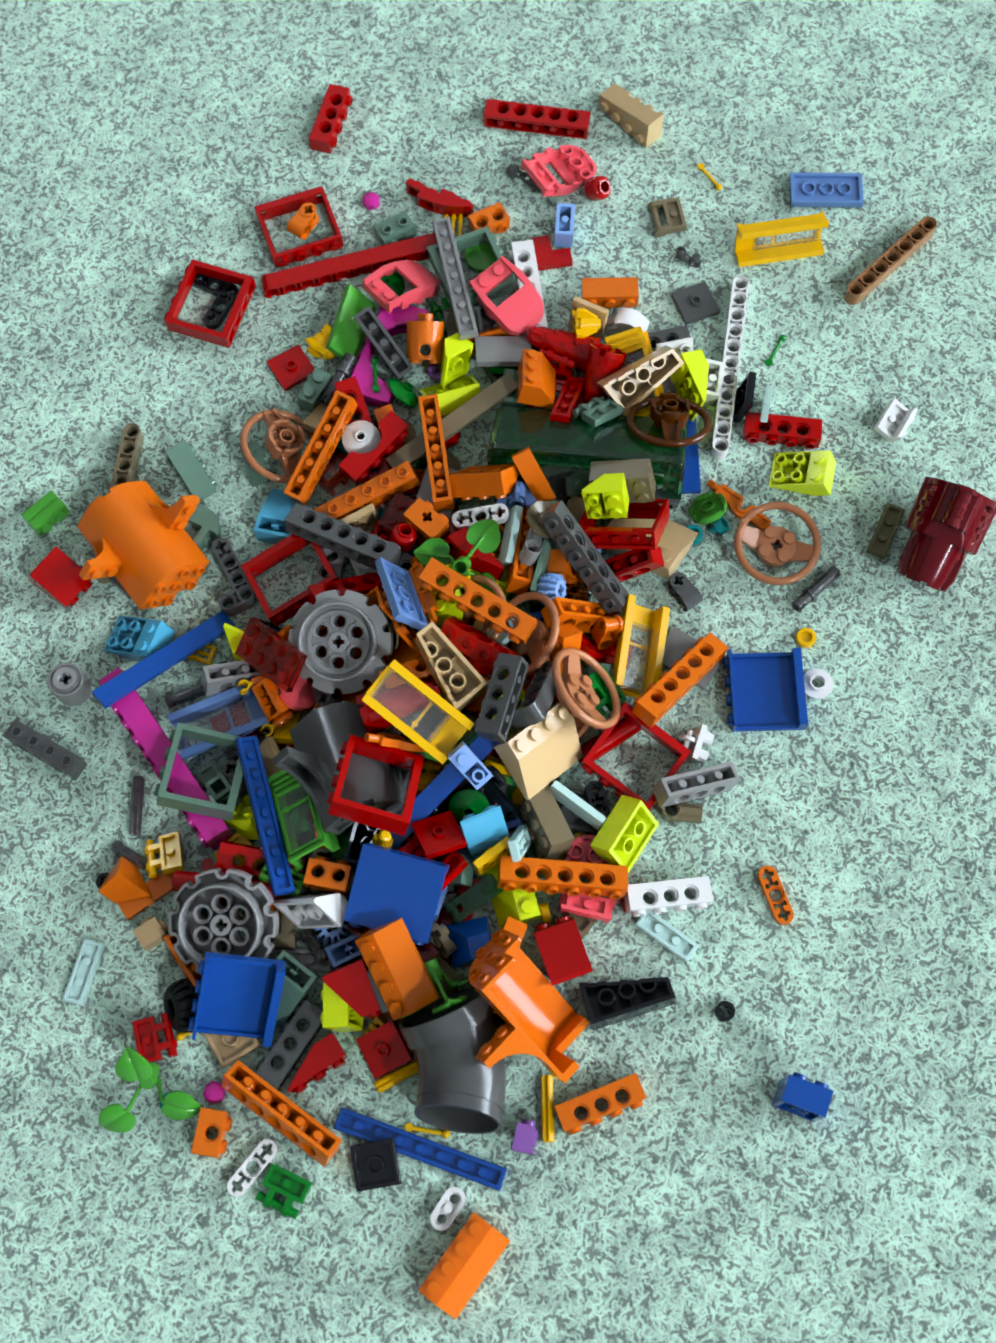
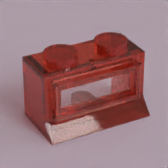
M342 451L330 458L329 464L317 483L332 497L335 495L334 488L339 483L346 485L349 481L339 471V464L347 457Z

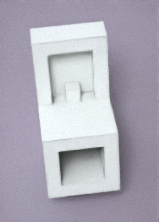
M618 308L617 314L608 315L605 333L609 335L638 326H641L643 332L648 329L649 321L643 314L634 309Z

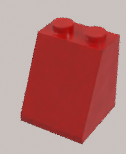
M55 547L29 574L28 581L65 609L68 605L72 608L79 600L77 597L81 591L86 593L93 585L91 583L92 579L82 580L79 576L82 568L58 547Z
M568 915L557 918V922L551 925L548 922L537 925V930L533 931L552 986L593 972L574 917L569 918Z
M360 958L322 976L323 982L362 1018L368 1016L371 1019L381 1014L367 974L369 969L364 958Z

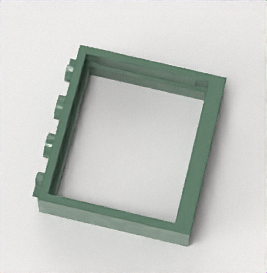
M488 226L455 237L458 252L487 242L496 261L501 256H504L501 246L497 245L495 233H491ZM437 244L428 246L429 261L450 307L453 309ZM515 275L509 276L486 296L492 300L515 292V282H517ZM474 289L468 291L471 306L478 305L479 302L476 299L477 294Z
M177 723L176 730L172 729L169 741L172 742L171 748L167 747L164 759L167 760L166 766L162 765L159 778H162L161 785L156 784L155 787L156 805L232 821L243 778L239 757L227 805L169 793L166 790L181 737L237 749L235 740L240 738V736Z

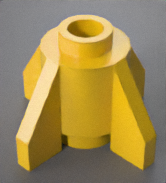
M577 308V310L571 311L573 319L572 333L576 334V338H585L596 334L597 330H600L601 319H598L597 315L585 308Z
M329 324L324 325L321 329L322 332L305 340L309 345L307 351L312 356L324 360H331L336 356L326 348L332 330Z

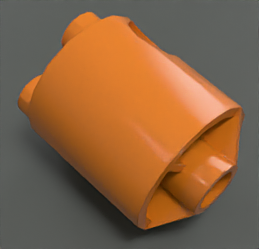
M418 313V321H407L406 358L410 359V363H421V360H428L429 364H440L444 342V322L433 321V314ZM426 344L430 347L428 355L420 353L422 345Z

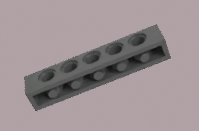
M560 500L547 507L540 516L539 521L607 615L624 607L629 593L564 502Z
M296 503L284 519L287 532L376 570L375 561L379 557L395 565L402 558L401 546H398L395 542L386 541L376 534L367 533L359 527H353L342 520H336L329 517L326 513H320L311 509L307 505Z

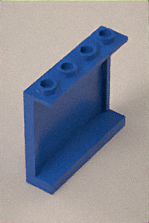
M793 648L791 652L732 654V650H728L726 657H723V667L727 669L728 675H725L724 681L725 688L729 687V694L726 695V706L730 707L731 714H728L727 721L728 726H732V732L805 730L808 726L801 648Z
M369 842L364 843L344 921L349 922V925L352 927L361 928L365 926L371 930L402 918L414 944H427L431 940L430 935L440 895L450 865Z
M205 952L204 960H200L198 974H202L201 980L197 979L195 985V993H198V998H193L191 1012H195V1015L189 1019L188 1031H192V1040H195L196 1032L261 1038L262 1047H271L286 973L285 960Z

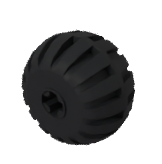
M188 978L175 981L166 989L164 994L165 1013L168 1015L172 1028L182 1033L192 1032L188 1031L189 1019L195 1015V1012H191L193 998H198V993H195V987Z

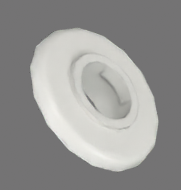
M822 669L807 671L804 674L805 693L815 699L828 696L833 689V679L830 674ZM820 679L823 682V686L820 688L815 687L812 684V680Z

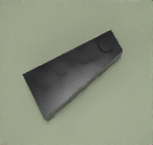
M354 822L340 835H337L340 849L332 852L331 858L358 865L362 845L366 842L373 844V838L377 830L380 829Z
M669 977L645 978L632 981L579 983V990L592 1030L674 1005L676 1000Z

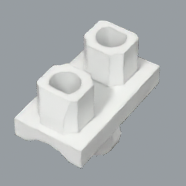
M701 724L700 727H694L693 731L688 729L686 735L681 734L679 736V741L691 751L685 762L695 761L704 763L707 761L709 753L701 749L702 744L711 745L715 736L707 731L708 726Z

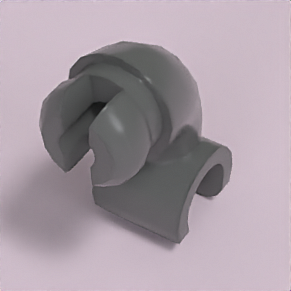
M677 247L676 256L678 259L690 263L692 267L698 268L700 266V254L695 253L691 257L687 254L685 247Z

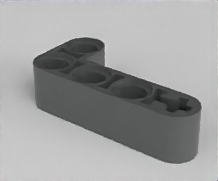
M217 538L212 543V549L233 588L232 591L220 597L219 606L227 616L232 617L253 607L257 602V596L228 540ZM224 548L227 554L223 555L220 549ZM235 563L232 567H227L228 564ZM237 579H243L240 583H235ZM245 595H251L250 598L243 599ZM233 603L230 608H225L227 604Z
M553 661L545 662L542 664L541 669H537L523 699L518 700L510 725L513 730L537 724L546 717L556 696V686L552 676Z

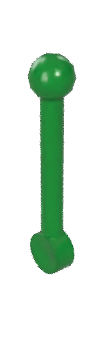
M785 335L779 336V341L770 358L765 361L766 366L772 365V360L780 345L786 340Z
M377 358L371 359L374 377L372 390L374 393L380 392L377 381Z

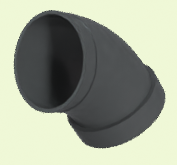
M472 987L447 996L448 999L467 996V1000L463 1003L452 1006L446 1011L433 1014L432 1009L446 1003L444 998H441L415 1014L408 1016L400 1023L399 1028L407 1047L414 1050L417 1060L419 1084L417 1105L414 1110L415 1116L424 1123L448 1131L466 1134H488L500 1130L502 1126L501 1118L504 1112L506 1094L505 1058L499 1060L489 1069L475 1057L479 1053L480 1048L495 1036L498 1026L493 1015V1008Z

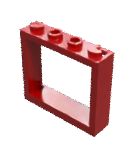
M323 186L254 206L275 268L279 266L285 267L295 261L301 262L311 256H320L330 250L336 251L344 246L342 235ZM305 203H313L314 205L322 203L334 236L276 253L265 220L297 211Z
M192 259L189 266L185 269L183 280L178 284L176 296H173L169 312H166L164 316V322L168 330L230 348L255 291L254 278ZM197 273L241 286L222 332L177 320Z
M655 499L654 502L629 503L627 518H618L655 519L652 528L594 527L597 519H588L586 510L579 521V525L596 549L656 550L670 518L669 499Z
M291 534L241 565L268 619L275 626L283 622L285 623L288 619L295 616L302 605L309 602L308 589L272 610L255 578L256 576L307 545L312 544L329 575L317 584L339 580L322 546L294 534Z
M626 702L622 703L619 720L622 716L626 717L677 756V759L664 777L675 775L691 751L656 724L651 728L632 713L634 709ZM617 723L611 728L603 729L579 764L582 765V769L587 774L597 776L599 778L598 782L603 786L613 788L615 795L619 798L625 795L640 799L650 810L657 801L654 793L651 794L647 801L643 800L591 760Z
M350 734L348 742H343L340 751L343 759L339 758L335 770L339 771V774H334L331 783L334 792L330 791L327 798V803L330 804L328 814L405 836L410 824L425 756L398 748L380 746L378 743L366 742L364 738ZM352 753L410 770L400 815L340 798Z

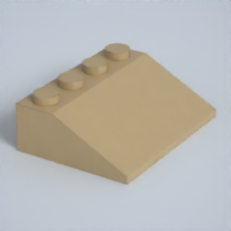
M613 519L607 527L652 528L655 519ZM668 520L658 543L665 566L650 572L670 581L671 576L681 564L699 533L672 520ZM605 549V550H607V551H609V552H611V553H613V554H615V555H620V554L625 553V552H627V551H630V550H632V549Z
M560 702L551 704L546 717L541 722L517 729L507 737L505 743L499 742L494 746L526 801L530 800L583 757L574 717L571 715L568 707L563 708Z

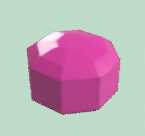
M367 192L363 195V206L367 210H375L380 204L379 196L375 192Z
M212 1081L205 1086L203 1095L207 1102L217 1104L224 1100L226 1090L221 1087L222 1083Z

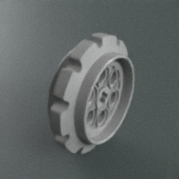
M339 590L319 593L315 596V604L306 602L294 617L297 627L289 630L288 637L289 651L296 653V658L292 663L303 679L311 677L313 679L312 686L322 692L335 694L338 688L341 689L342 694L362 691L366 688L365 682L367 680L375 682L379 677L378 672L383 671L388 664L384 661V657L392 655L393 634L385 630L389 620L379 605L369 606V597L359 592L346 590L343 596H341ZM340 616H343L346 621L343 627H340L337 622ZM322 626H326L328 630L327 635L324 637L320 634ZM357 627H361L363 631L360 638H357L354 633ZM337 640H344V644H337ZM322 646L327 650L325 657L319 654V649ZM357 647L362 651L359 659L354 656V650ZM339 657L344 660L342 668L336 665V660Z
M220 868L209 869L195 876V884L191 881L185 883L175 895L173 902L177 905V909L169 912V935L177 938V942L173 947L180 959L186 965L193 962L196 965V973H198L200 960H204L205 952L268 958L271 954L274 944L271 943L270 938L276 937L279 933V914L277 911L270 909L274 899L269 890L261 882L254 885L251 881V874L235 868L228 869L226 874H223ZM220 897H224L227 900V907L221 905ZM202 907L209 911L208 917L202 914ZM239 908L244 909L246 912L245 918L239 915ZM221 920H223V923H227L226 927L224 924H221ZM202 929H205V930L208 931V933H209V938H208V939L205 938V937H203V935H202ZM239 930L245 932L246 939H241L239 937ZM221 940L227 943V950L220 946Z

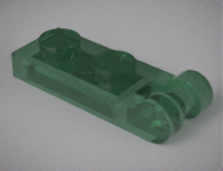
M490 873L443 908L447 913L451 914L453 917L452 921L457 925L503 892V889L497 888V880ZM459 904L464 909L461 913L456 908Z

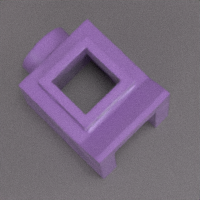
M525 1119L522 1120V1123L517 1122L512 1151L534 1155L532 1147L536 1146L538 1130H535L536 1122Z

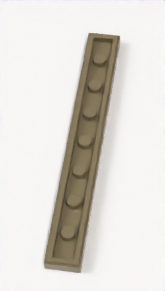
M508 373L442 419L445 442L501 403L505 398L518 391V384ZM423 433L385 459L391 469L406 461L413 465L426 456Z

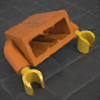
M270 673L251 678L252 681L242 679L237 686L246 687L240 690L241 695L247 694L249 688H251L268 721L273 722L271 725L265 724L261 727L260 731L263 729L269 730V734L264 738L270 737L274 729H280L289 723L296 711L286 706L281 700L278 683L282 678Z

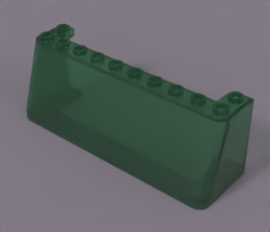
M504 405L500 406L496 411L487 450L488 465L508 464V461L514 462L511 456L528 446L538 464L590 468L591 461L650 458L653 473L664 474L662 498L681 499L686 446L662 447L640 440L629 430L626 423L627 415L621 414L597 427H593L582 420L581 415L577 417L572 415L569 423L550 421V414L553 409ZM634 416V423L641 431L663 439L661 428L654 426V421H652L651 417ZM687 423L681 429L680 439L687 438Z

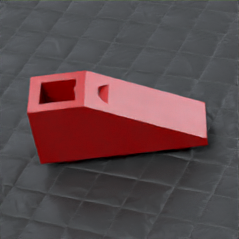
M466 527L452 533L446 539L450 547L449 555L455 561L460 556H467L474 547L466 539L468 532ZM477 548L470 557V569L481 574L488 572L495 580H499L504 570L501 562L491 553H482Z
M333 1032L312 1046L288 1087L290 1093H301L308 1088L307 1083L313 1079L315 1082L321 1080L327 1075V1070L332 1067L335 1070L346 1063L344 1059L348 1056Z

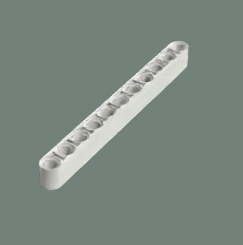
M745 276L734 278L730 292L722 362L724 363L720 397L716 403L710 450L711 456L715 460L725 459L730 446L749 290V280Z

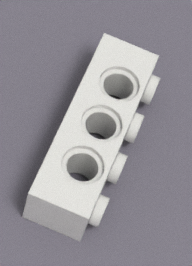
M709 876L630 884L628 885L624 902L626 914L640 917L646 915V912H654L655 915L672 909L675 912L687 911V908L695 907V910L708 908L707 905L713 902V895ZM684 891L691 892L693 899L686 898ZM664 893H669L672 896V902L665 900ZM643 896H649L652 899V904L645 903Z

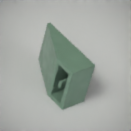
M282 950L276 958L277 960H285L286 970L275 1024L280 1029L293 1014L297 1005L302 1002L321 977L288 950Z

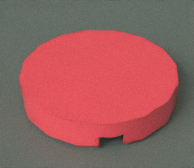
M288 673L279 680L278 690L280 689L281 692L279 695L286 706L294 711L302 710L303 712L314 704L315 698L311 691L312 685L307 679H303L296 673Z

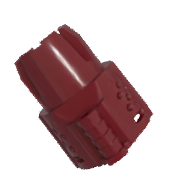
M925 477L905 525V528L911 534L899 559L898 574L905 576L907 573L906 578L916 582L927 583L926 586L946 592L955 582L966 555L977 554L996 514V502L967 486L937 478Z

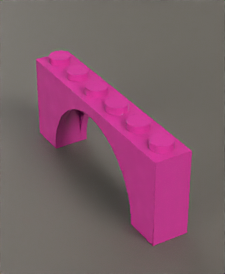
M380 305L378 319L392 337L397 334L407 333V321H418V313L428 314V310L409 305V308L401 309L399 306L392 309V313H388ZM366 337L365 347L359 352V361L357 365L353 366L351 377L356 376L365 403L381 408L392 404L395 396L390 391L388 384L378 376L377 381L380 392L374 393L372 390L374 377L371 359L375 348Z

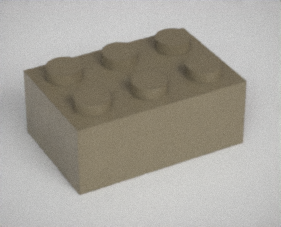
M650 458L591 461L589 483H592L603 474L624 473L629 503L654 502L656 481Z
M547 785L530 800L526 801L523 798L518 817L528 827L530 839L535 846L537 857L559 860L567 856L575 838L549 785Z

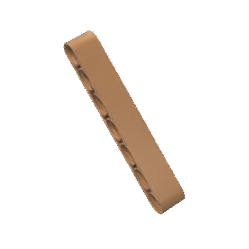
M927 216L921 219L848 285L845 301L850 305L860 303L929 241L937 227L935 218Z

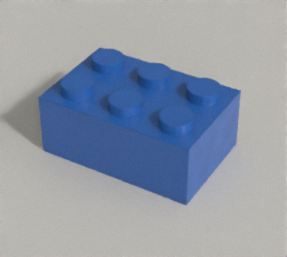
M796 1072L793 1075L789 1074L780 1079L772 1106L813 1122L826 1118L834 1092L828 1089L829 1085L820 1081H815V1083L806 1080V1076Z

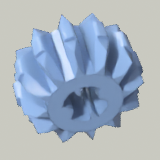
M548 573L540 577V583L537 584V592L548 596L551 600L555 597L565 598L567 596L566 580L563 578V575Z
M344 921L341 927H337V930H332L331 933L329 928H315V932L319 933L317 936L318 940L324 939L323 944L327 946L330 940L331 945L336 943V940H343L342 936L349 937L350 935L345 931L350 930L351 926L346 924L347 921Z

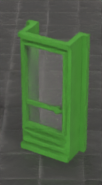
M281 770L267 778L271 786L289 857L288 862L293 864L295 871L304 868L301 857L321 846H325L332 852L340 849L337 834L324 831L312 798L292 775Z

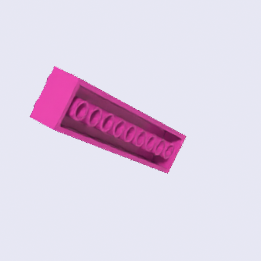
M118 667L98 681L103 685L123 671ZM135 690L111 705V708L119 716L121 723L129 731L131 738L139 746L143 756L151 764L153 771L159 778L161 766H166L167 760L164 759L166 748H171L172 743ZM177 752L167 791L210 801ZM182 811L187 822L197 832V837L206 848L211 847L215 851L220 848L222 840L228 841L233 836V833L223 819Z

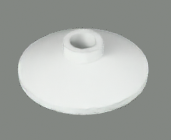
M355 421L346 427L342 435V443L348 453L351 451L361 454L368 453L379 445L380 433L376 426L368 421ZM359 434H363L365 436L363 439L357 438Z

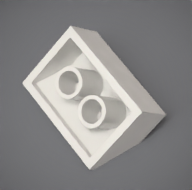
M336 892L293 896L274 900L272 904L299 929L341 927L344 922L348 901L343 894Z

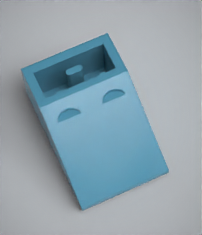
M272 488L263 504L253 530L258 541L277 544L291 535V533L286 531L284 519L297 502L289 499L283 493L284 490Z
M119 616L104 651L140 662L171 643L176 631L161 620Z
M494 805L486 807L482 813L477 815L474 813L469 814L460 821L461 832L467 842L466 848L471 860L483 855L488 848L495 846L505 837L510 839L500 805L497 807Z

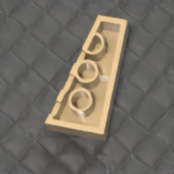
M615 83L599 94L600 110L609 114L613 122L619 123L627 134L630 133L635 138L638 144H642L647 148L661 137L664 113L661 111L656 113L653 111L654 107L649 104L645 106L640 98H632L630 92Z
M665 345L598 381L597 384L611 400L624 407L623 413L627 415L633 405L645 399L681 367L684 362L673 348Z
M433 621L416 634L415 643L444 699L460 712L486 691L487 682Z

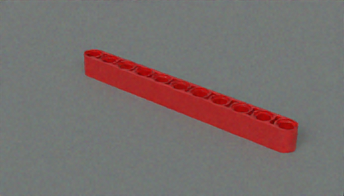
M435 233L266 274L261 278L264 294L267 298H271L274 295L277 297L289 294L288 292L290 291L297 292L305 290L307 287L313 288L324 285L327 282L333 283L341 281L343 278L357 277L359 274H370L381 266L401 260L418 262L429 259L427 247L437 244Z

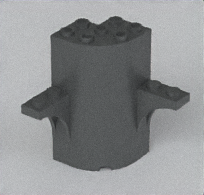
M350 701L333 703L312 709L308 715L289 730L295 749L286 746L272 759L274 766L292 775L308 792L316 806L324 831L340 835L354 823V821L328 814L330 804L327 803V798L330 791L334 792L331 783L334 774H339V771L335 769L338 759H343V755L340 754L343 742H348L350 734L364 738L365 734L369 733L365 728L359 711L361 705ZM406 718L401 719L411 727L413 721ZM419 725L414 727L413 730L418 732L420 730ZM395 726L385 733L400 735L407 740L410 739ZM352 753L340 798L400 815L406 791L402 781V767Z

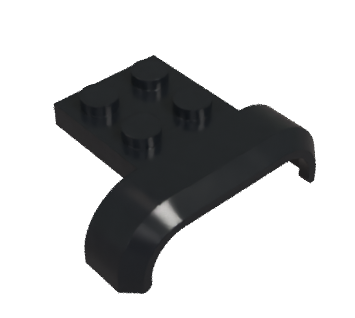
M486 766L493 777L480 787L478 791L486 796L490 806L494 805L497 807L500 805L505 822H508L519 814V809L499 789L506 784V778L495 766ZM465 778L432 811V816L447 812L449 801L457 791L462 789L476 790V788ZM470 809L465 810L468 814L472 813Z

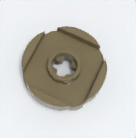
M434 920L430 935L431 940L428 944L432 943L436 947L433 950L446 959L457 950V947L447 936L450 934L447 927L442 923L438 925Z

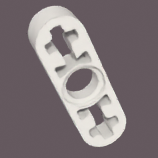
M492 504L459 510L453 514L452 522L458 530L463 527L469 529L474 523L478 522L476 520L477 514L483 512L486 514L485 519L495 520L498 524H502L509 520L510 512L505 504ZM499 510H502L504 512L502 513V517H498L497 515L499 513ZM460 517H464V519H466L463 520V524L459 523Z
M270 1139L262 1140L229 1179L227 1190L232 1196L240 1197L246 1194L277 1156L278 1145L275 1141ZM272 1144L271 1150L273 1153L271 1155L266 1154L263 1157L266 1160L263 1165L262 1161L254 1156L257 1153L261 1156L265 1151L263 1146ZM251 1161H256L259 1164V1170L254 1175L249 1174L247 1171V1166ZM243 1171L246 1177L251 1178V1181L248 1183L247 1180H244L241 1184L243 1190L234 1192L235 1186L233 1182L241 1181L243 1176L240 1173Z

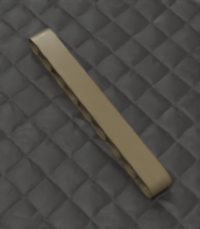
M129 423L123 429L110 488L121 483L135 481L144 442V436L139 426L135 423ZM110 577L96 579L99 583L106 584L111 581L109 579Z

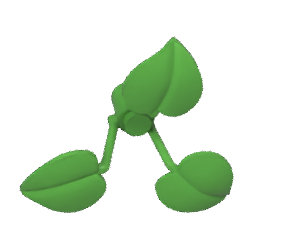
M484 519L474 523L468 529L466 535L467 541L474 545V547L467 556H460L456 561H454L451 555H448L450 547L441 538L426 540L413 553L425 566L431 558L438 560L444 565L449 564L450 560L452 569L459 574L466 576L478 575L475 572L469 571L471 568L470 557L477 548L482 553H491L498 548L501 539L498 523L491 519ZM484 572L480 574L481 576H486L496 582L495 578L490 573ZM476 583L481 587L485 588L486 590L490 591L491 593L495 594L493 590L488 586L481 583Z
M436 958L424 963L433 984L437 983L446 1002L432 1009L433 1014L446 1011L452 1006L459 1005L467 1000V996L448 999L440 981L443 977L450 985L448 988L451 989L470 983L468 977L460 981H451L443 968H440ZM414 1012V1013H412V1014H410V1015L404 1016V1017H402V1018L411 1016V1015L415 1014L416 1012Z
M127 1046L116 1062L115 1072L125 1081L133 1082L138 1080L139 1085L126 1109L119 1104H110L101 1111L98 1122L110 1131L119 1133L130 1131L135 1126L136 1118L129 1111L142 1088L151 1089L155 1085H157L159 1100L161 1103H164L161 1107V1112L168 1118L174 1120L191 1118L200 1111L203 1105L198 1103L191 1095L178 1090L168 1092L164 1098L161 1087L162 1079L158 1078L160 1073L159 1065L148 1062L139 1053Z

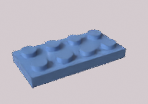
M790 172V207H863L862 173Z
M379 557L375 561V565L382 582V588L387 596V602L392 611V617L397 622H402L414 630L421 631L428 625L409 571Z

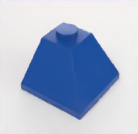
M487 916L446 926L450 932L447 936L457 947V950L451 954L454 968L471 965L476 958L475 953L477 950L491 940Z

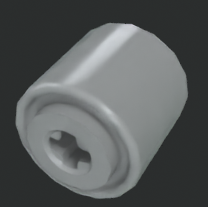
M61 663L55 666L48 676L50 691L64 705L78 706L89 698L92 691L91 682L76 664Z

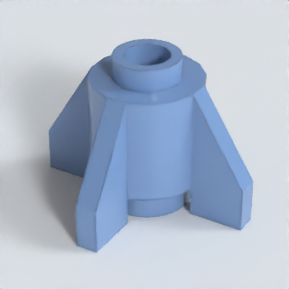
M516 481L514 491L506 494L507 497L497 499L496 504L502 503L506 505L507 502L509 508L516 505L523 508L526 505V508H529L536 502V498L524 482Z

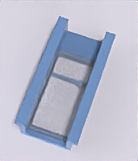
M245 686L233 687L167 714L169 722L177 727V723H183L240 737L261 729L265 724L271 725L273 723L268 721L251 688H249L247 694H240V690L245 689ZM181 737L180 743L183 750L179 752L182 759L188 760L220 745Z

